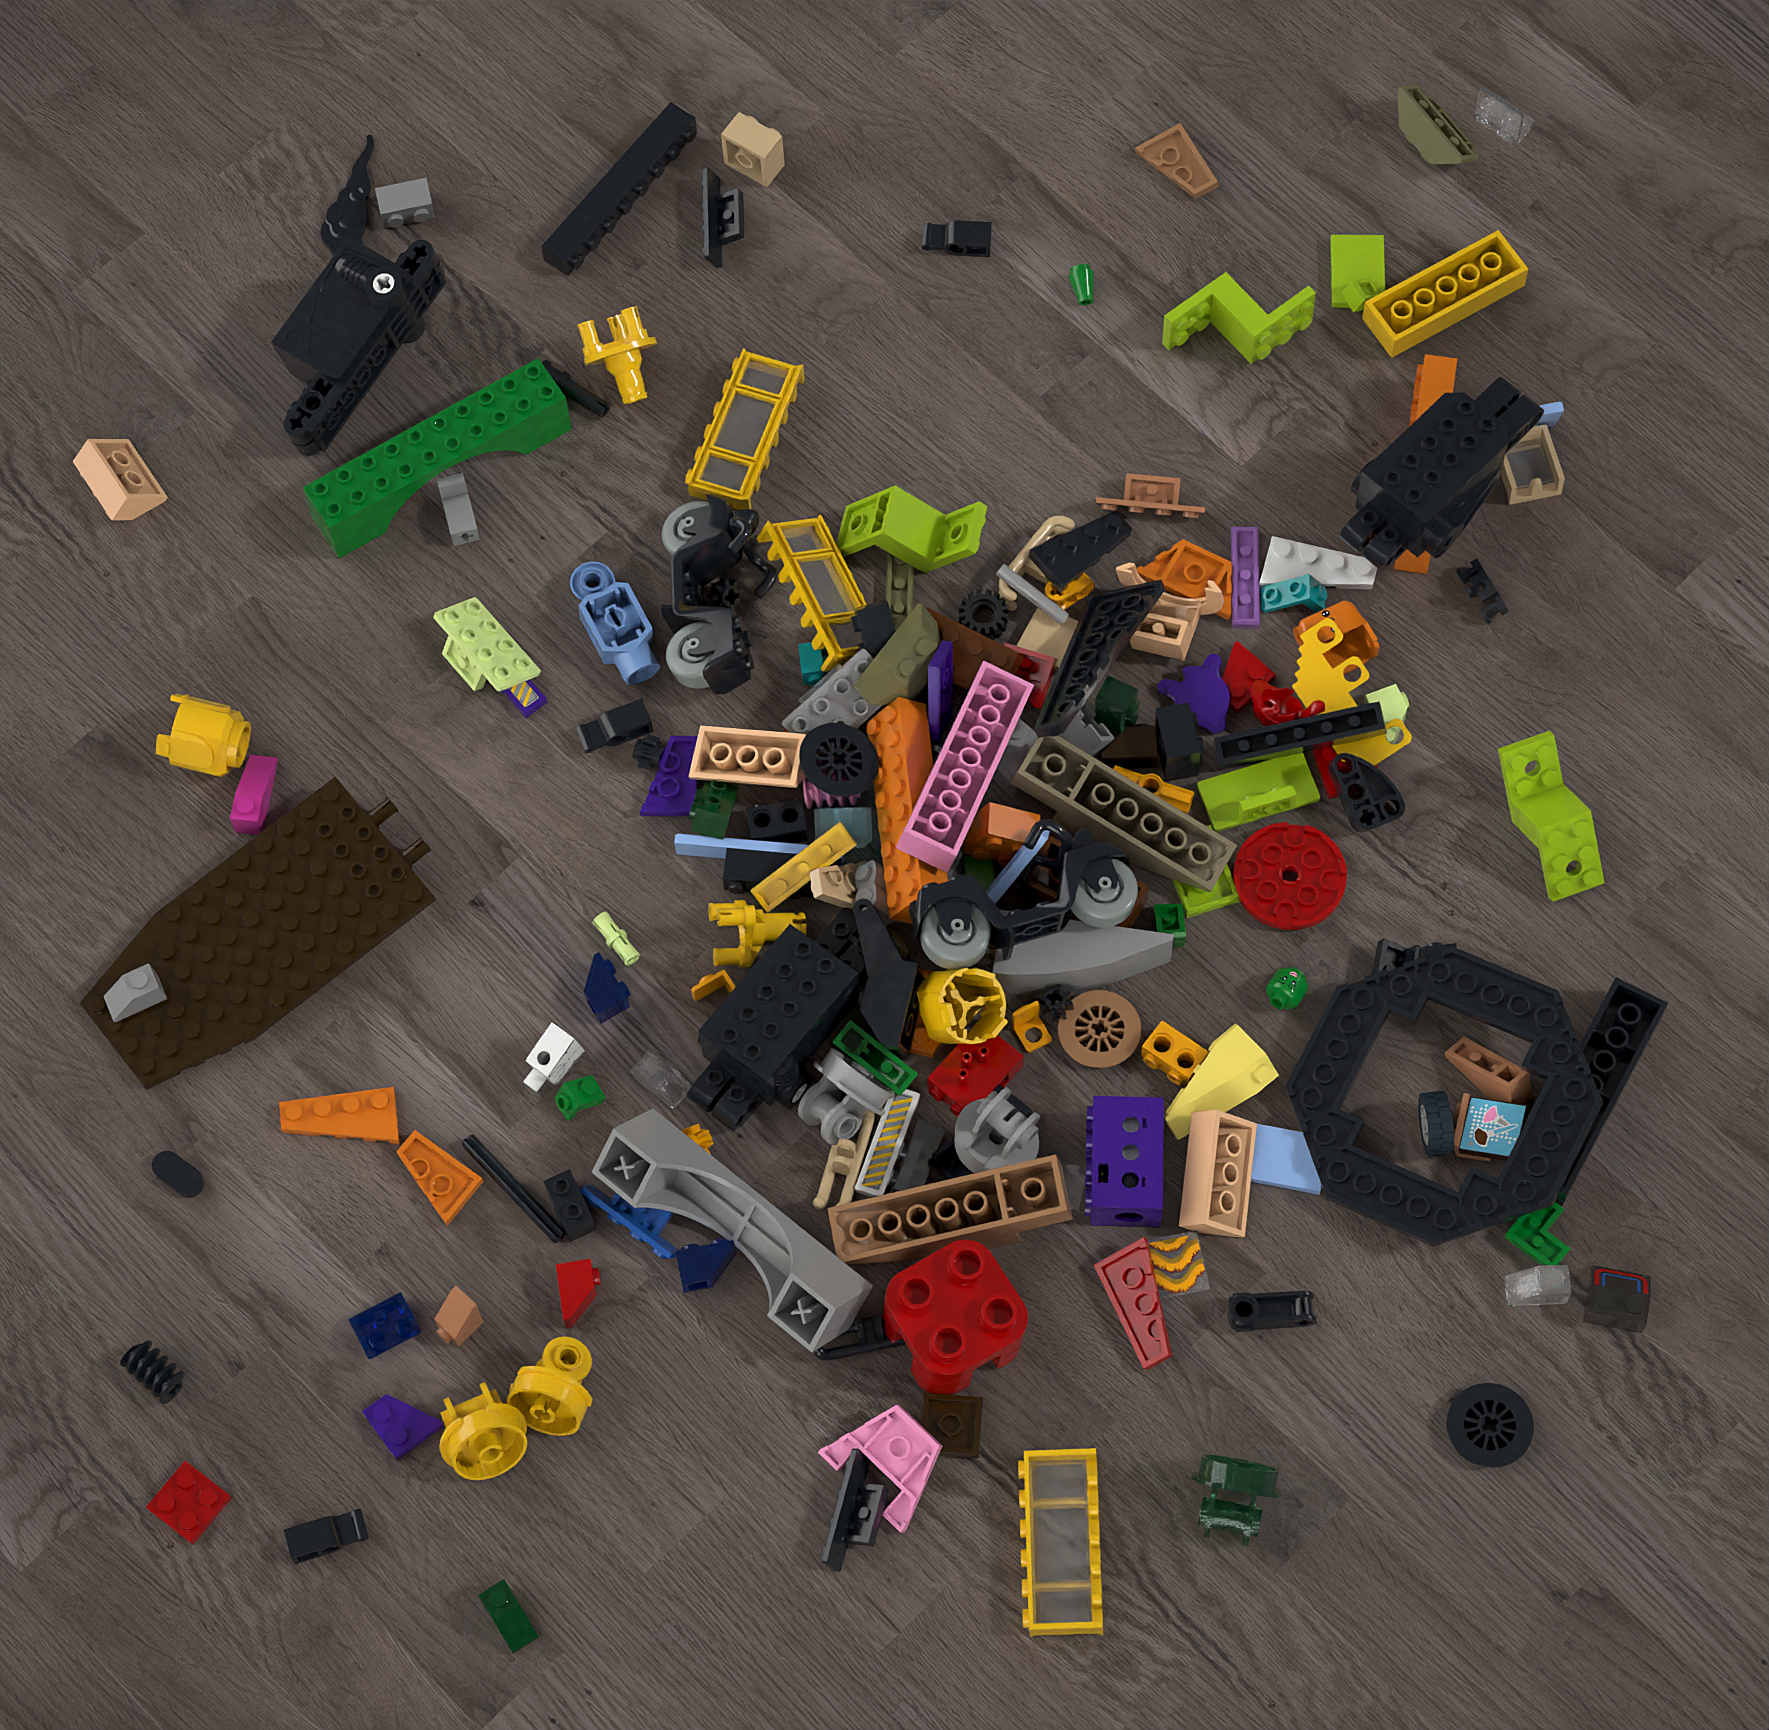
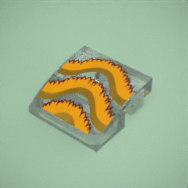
M1196 1230L1148 1240L1160 1299L1210 1290L1203 1253Z

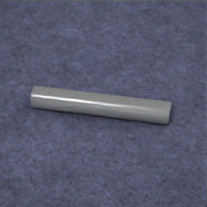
M1005 564L996 573L999 578L1060 625L1068 617L1069 614Z

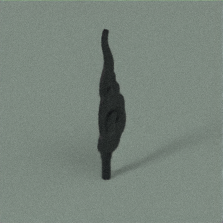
M367 135L366 148L355 162L346 187L338 194L337 201L328 208L326 220L321 227L320 235L322 241L330 249L332 256L335 255L348 236L363 244L362 236L368 221L366 201L371 191V184L367 174V163L374 149L372 135Z

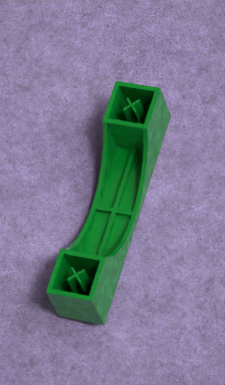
M537 358L304 486L303 490L312 519L337 557L341 558L386 533L391 520L400 507L425 483L455 464L493 451L510 450L527 455L572 430L566 397L542 362Z

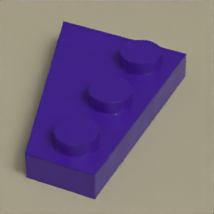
M670 736L660 760L655 779L652 781L646 801L641 807L640 816H689L698 785V779L689 778L698 736Z

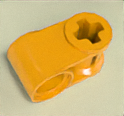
M1083 572V576L1077 581L1073 580L1068 584L1067 589L1062 593L1049 581L1045 586V596L1065 610L1078 600L1089 595L1095 583Z

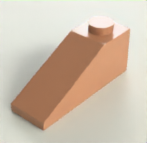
M1466 1037L1461 1038L1445 1052V1057L1489 1099L1524 1105L1533 1097L1529 1072L1522 1070L1518 1065Z

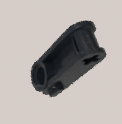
M1311 1291L1250 1294V1292L1233 1293V1296L1229 1298L1227 1319L1231 1328L1236 1330V1332L1307 1327L1317 1323L1312 1309L1314 1293ZM1246 1308L1251 1315L1241 1317L1236 1313V1309Z

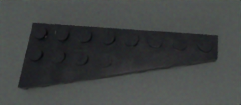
M1162 579L1088 596L1034 727L1038 738L1054 737L1064 733L1165 591Z

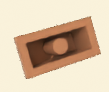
M457 1286L450 1291L434 1319L438 1327L436 1333L447 1344L452 1341L457 1347L483 1323L477 1304Z

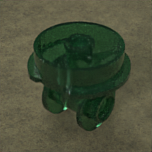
M1203 1454L1201 1456L1199 1472H1194L1191 1476L1192 1480L1212 1487L1210 1498L1203 1497L1198 1519V1525L1205 1526L1203 1538H1210L1211 1529L1225 1531V1528L1231 1529V1533L1243 1535L1242 1546L1248 1547L1250 1536L1258 1537L1263 1509L1256 1507L1258 1496L1273 1498L1281 1496L1282 1491L1276 1488L1279 1470L1245 1459ZM1219 1488L1251 1495L1250 1504L1246 1505L1217 1499Z

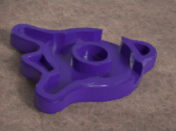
M1217 654L1207 656L1201 666L1184 667V680L1182 682L1163 679L1157 686L1158 691L1172 699L1175 705L1189 702L1191 712H1196L1198 726L1209 730L1213 734H1219L1225 729L1226 712L1229 708V703H1231V694L1220 674L1222 660Z

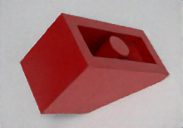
M591 1259L556 1264L562 1315L566 1329L572 1328L597 1296L596 1285H601L599 1268H593Z

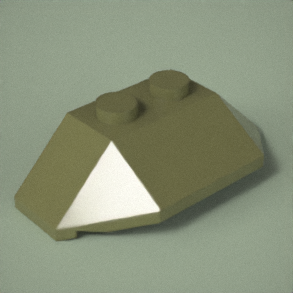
M1417 84L1399 87V128L1406 135V139L1418 149L1426 162L1429 164H1461L1477 161L1479 157L1476 154L1473 143L1437 102L1424 94Z
M921 603L916 605L853 685L869 705H889L897 697L914 700L927 684L928 665L940 645V638L936 620Z

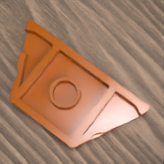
M1182 539L1173 545L1169 551H1163L1157 555L1155 560L1148 565L1137 568L1139 576L1144 581L1151 582L1162 579L1165 591L1182 598L1197 599L1205 597V588H1209L1208 580L1214 581L1222 591L1224 603L1222 608L1213 614L1228 621L1230 620L1232 593L1231 561Z

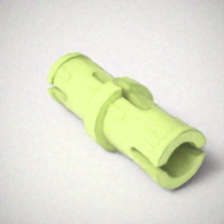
M607 912L599 914L592 923L606 939L607 946L614 949L626 966L635 963L639 959L640 954L626 938V932L623 929H619Z

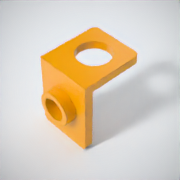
M723 969L715 975L709 974L703 977L699 984L694 986L691 991L696 1002L724 985L729 993L736 986Z
M1038 1001L1021 1006L1012 1014V1028L1027 1053H1031L1052 1042L1051 1035L1039 1017L1040 1005ZM1031 1028L1040 1030L1042 1038L1035 1043L1029 1042L1025 1037L1027 1030Z

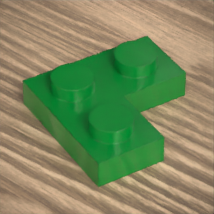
M1554 1202L1553 1206L1519 1217L1504 1237L1551 1274L1571 1249L1548 1232L1564 1211V1208Z

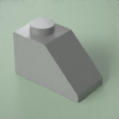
M148 963L122 975L104 995V999L113 1021L118 1022L166 1000L167 996L157 973Z

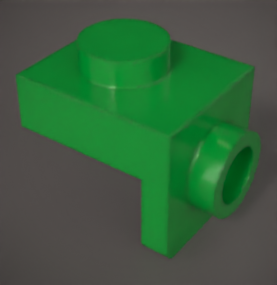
M593 1075L564 1082L555 1096L557 1107L562 1111L566 1120L573 1119L579 1110L600 1105L606 1099Z

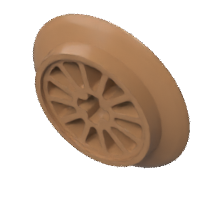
M1105 990L1084 992L1071 1000L1074 1010L1066 1009L1067 1019H1063L1061 1015L1059 1017L1058 1036L1062 1047L1071 1058L1085 1066L1094 1068L1115 1066L1125 1061L1135 1051L1140 1041L1141 1022L1137 1011L1128 1000L1114 992ZM1093 1010L1099 1011L1098 1018L1094 1017ZM1102 1010L1109 1012L1105 1018H1102ZM1084 1014H1087L1090 1021L1083 1018L1082 1016ZM1113 1015L1118 1017L1111 1022L1109 1021ZM1079 1022L1080 1024L1084 1025L1085 1027L1076 1026V1023ZM1120 1024L1123 1025V1029H1122V1028H1114V1027H1116V1026H1118V1025H1120ZM1099 1025L1104 1026L1105 1032H1102L1100 1036L1095 1035L1094 1029H1097ZM1075 1033H1080L1084 1035L1076 1037ZM1114 1035H1122L1123 1039H1119ZM1090 1040L1086 1047L1081 1045V1043ZM1109 1041L1116 1044L1117 1046L1115 1048H1112ZM1094 1043H1097L1096 1052L1090 1050ZM1101 1043L1105 1045L1106 1052H1100Z

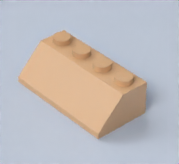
M700 726L689 778L796 788L806 777L799 760L800 746L806 734Z
M1217 1109L1191 1113L1179 1220L1180 1227L1198 1233L1239 1238L1245 1237L1257 1123Z

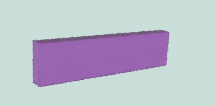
M1231 527L1232 628L1259 629V527Z

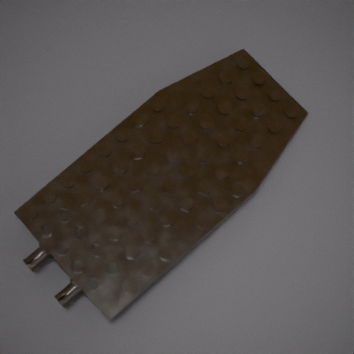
M336 777L332 778L157 911L79 1004L146 1090L179 1075L181 1071L191 1066L197 1067L205 1063V1060L217 1054L223 1055L243 1042L246 1044L255 1040L436 901L434 895L412 870L414 863L432 851L423 838L419 837L418 840L400 852L396 851L379 830L380 824L399 811L389 797L385 798L384 801L371 811L364 812ZM149 963L157 973L167 999L118 1022H114L104 995L122 975Z

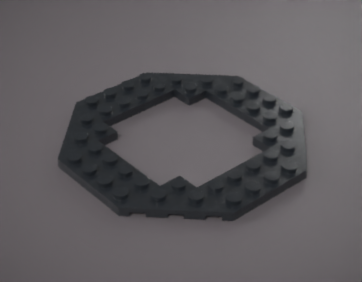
M1453 946L1443 949L1441 953L1425 958L1423 956L1403 963L1401 967L1389 971L1383 970L1366 976L1364 980L1349 985L1346 983L1337 986L1286 1084L1287 1092L1326 1199L1432 1247L1553 1206L1603 1104L1559 991ZM1428 1000L1532 1043L1521 1065L1522 1070L1546 1080L1499 1177L1496 1178L1470 1167L1458 1192L1355 1147L1354 1145L1365 1125V1121L1340 1110L1389 1013L1416 1024Z

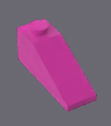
M249 756L235 792L230 816L236 833L259 835L264 831L278 763L277 757Z

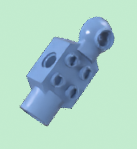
M591 561L581 564L572 573L570 586L574 595L582 600L579 604L580 620L603 663L616 664L626 685H637L650 679L660 669V665L650 648L653 642V628L629 583H615L613 572L608 566L600 562ZM590 582H597L599 584L595 588L586 586Z

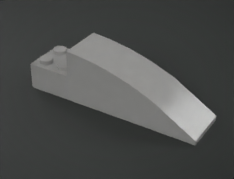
M1000 910L1004 916H1007V914L1011 912ZM1069 920L1067 926L1059 933L1014 945L1011 958L1007 961H1004L1001 949H993L988 945L986 953L977 963L988 965L991 962L994 963L992 973L996 974L995 978L1000 983L1005 995H1045L1046 986L1051 989L1056 988L1058 984L1061 985V990L1064 993L1066 991L1077 992L1110 985L1171 962L1174 934L1118 926L1094 927L1082 921Z

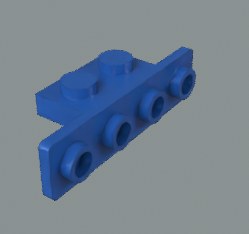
M583 1185L580 1192L586 1196L584 1199L587 1203L596 1208L601 1207L608 1213L607 1217L618 1225L623 1224L631 1230L629 1232L630 1235L638 1241H646L653 1247L652 1251L657 1256L663 1259H670L680 1255V1250L660 1236V1233L674 1214L673 1212L646 1207L634 1208L617 1193L611 1199L594 1185Z

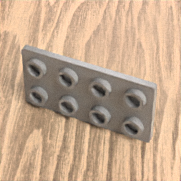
M862 648L843 666L838 663L798 700L801 704L781 722L789 733L807 735L812 729L827 723H842L856 729L882 706L869 705L853 687L874 660L871 655Z

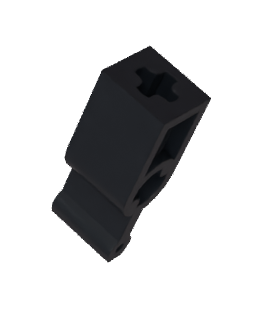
M955 220L948 222L946 225L923 223L922 250H945L946 253L955 256L990 257L992 222Z
M642 698L609 710L600 715L595 721L575 727L585 754L606 745H621L654 732L652 721Z
M355 1509L336 1517L327 1516L284 1529L289 1553L294 1564L334 1553L346 1545L369 1539L361 1509Z

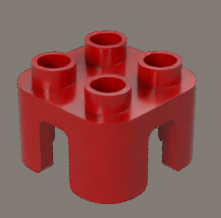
M973 1240L952 1242L896 1274L887 1286L882 1312V1326L889 1340L894 1343L903 1338L913 1355L911 1373L918 1385L927 1393L955 1395L966 1389L970 1385L973 1371L988 1361L992 1360L997 1369L1012 1362L1021 1349L1028 1323L1026 1306L991 1252L984 1245Z

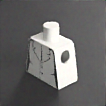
M551 1023L526 1059V1062L533 1069L523 1082L535 1092L540 1089L546 1080L554 1085L558 1084L585 1050L573 1037L554 1023Z

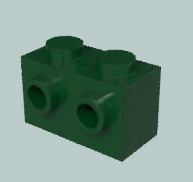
M705 780L704 787L697 788L688 817L693 819L691 831L703 836H712L723 840L739 787L722 781Z

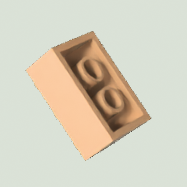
M88 439L73 460L80 475L85 479L94 496L99 500L111 520H133L165 502L168 498L129 439Z

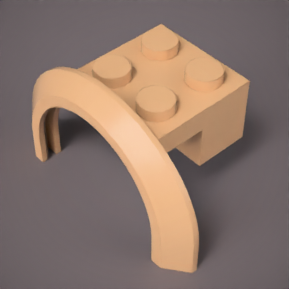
M1129 562L1116 567L1118 578L1124 587L1146 583L1139 576L1135 563ZM1208 580L1209 588H1205L1206 596L1197 599L1177 597L1163 592L1131 637L1132 649L1185 660L1200 615L1216 613L1223 606L1224 598L1220 588L1214 581Z

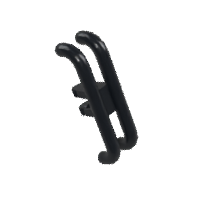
M881 1314L855 1319L850 1328L841 1334L856 1332L858 1343L824 1349L821 1346L814 1351V1355L820 1360H836L901 1346L906 1343L903 1338L892 1343L887 1336L883 1337Z

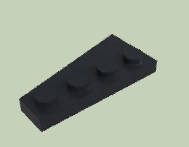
M1114 511L1030 549L1028 557L1057 590L1062 593L1067 589L1068 584L1073 580L1077 581L1083 576V572L1090 566H1095L1104 554H1109L1131 535L1132 528L1117 511Z

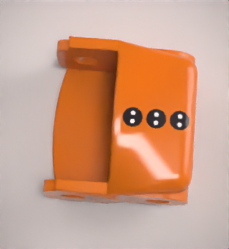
M1341 601L1302 619L1299 625L1293 628L1294 637L1300 647L1304 644L1300 638L1302 633L1325 618H1331L1343 634V639L1340 643L1323 653L1332 669L1353 656L1358 657L1365 664L1372 657L1378 656L1380 646L1376 635L1352 602ZM1330 626L1321 627L1317 632L1318 640L1322 643L1332 642L1335 638L1334 629ZM1354 664L1345 667L1343 675L1359 667Z

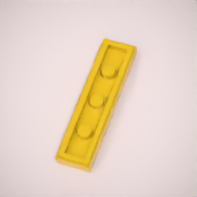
M839 822L750 891L768 913L811 880L809 872L817 868L830 866L858 843L844 825Z

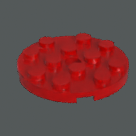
M1281 822L1261 828L1243 843L1235 859L1233 881L1241 905L1256 920L1276 929L1301 930L1321 923L1337 909L1346 888L1347 868L1340 849L1325 833L1306 824L1305 826ZM1285 871H1294L1298 878L1296 881L1290 882L1283 880L1282 874Z

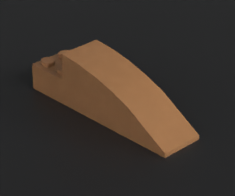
M1056 1154L828 1208L836 1256L847 1265L923 1259L958 1240H973L981 1243L987 1249L1021 1242L1019 1233L1021 1231L1073 1220L1062 1165Z

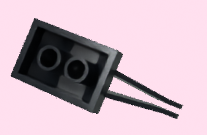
M862 898L855 902L853 911L869 981L866 983L865 990L862 989L859 994L858 1006L861 1007L860 1011L880 1043L894 1055L909 1058L920 1014L917 990L928 974L918 963L904 960L875 906L868 899ZM867 907V910L862 912V909Z

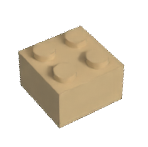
M740 112L722 132L724 164L768 187L785 165L782 135L777 130L760 124L754 117L746 116Z

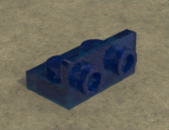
M401 1292L348 1319L368 1359H372L421 1333Z

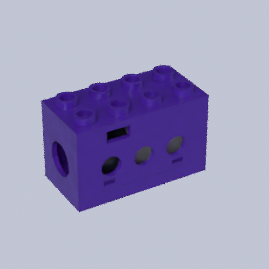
M1093 1096V1106H1087L1085 1188L1091 1189H1086L1085 1216H1090V1226L1160 1228L1163 1210L1164 1098ZM1106 1168H1107V1181H1106V1177H1103V1174H1104V1173H1103V1169H1106ZM1098 1169H1101V1177H1098Z

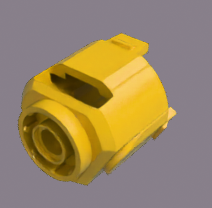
M189 694L171 695L170 701L181 704L175 716L171 736L158 734L156 754L168 757L172 766L218 777L229 773L232 767L240 768L245 759L251 735V724L248 721H244L241 712L232 710L230 706L190 697Z
M961 968L935 971L928 975L917 990L919 1011L926 1026L928 1037L942 1044H978L989 1038H995L1008 1023L1004 1018L1006 1013L1005 994L1000 983L995 978L996 974L978 968ZM983 1008L979 1013L981 1018L967 1033V1029L964 1028L969 1024V1022L974 1018V1016L979 1012V1010Z

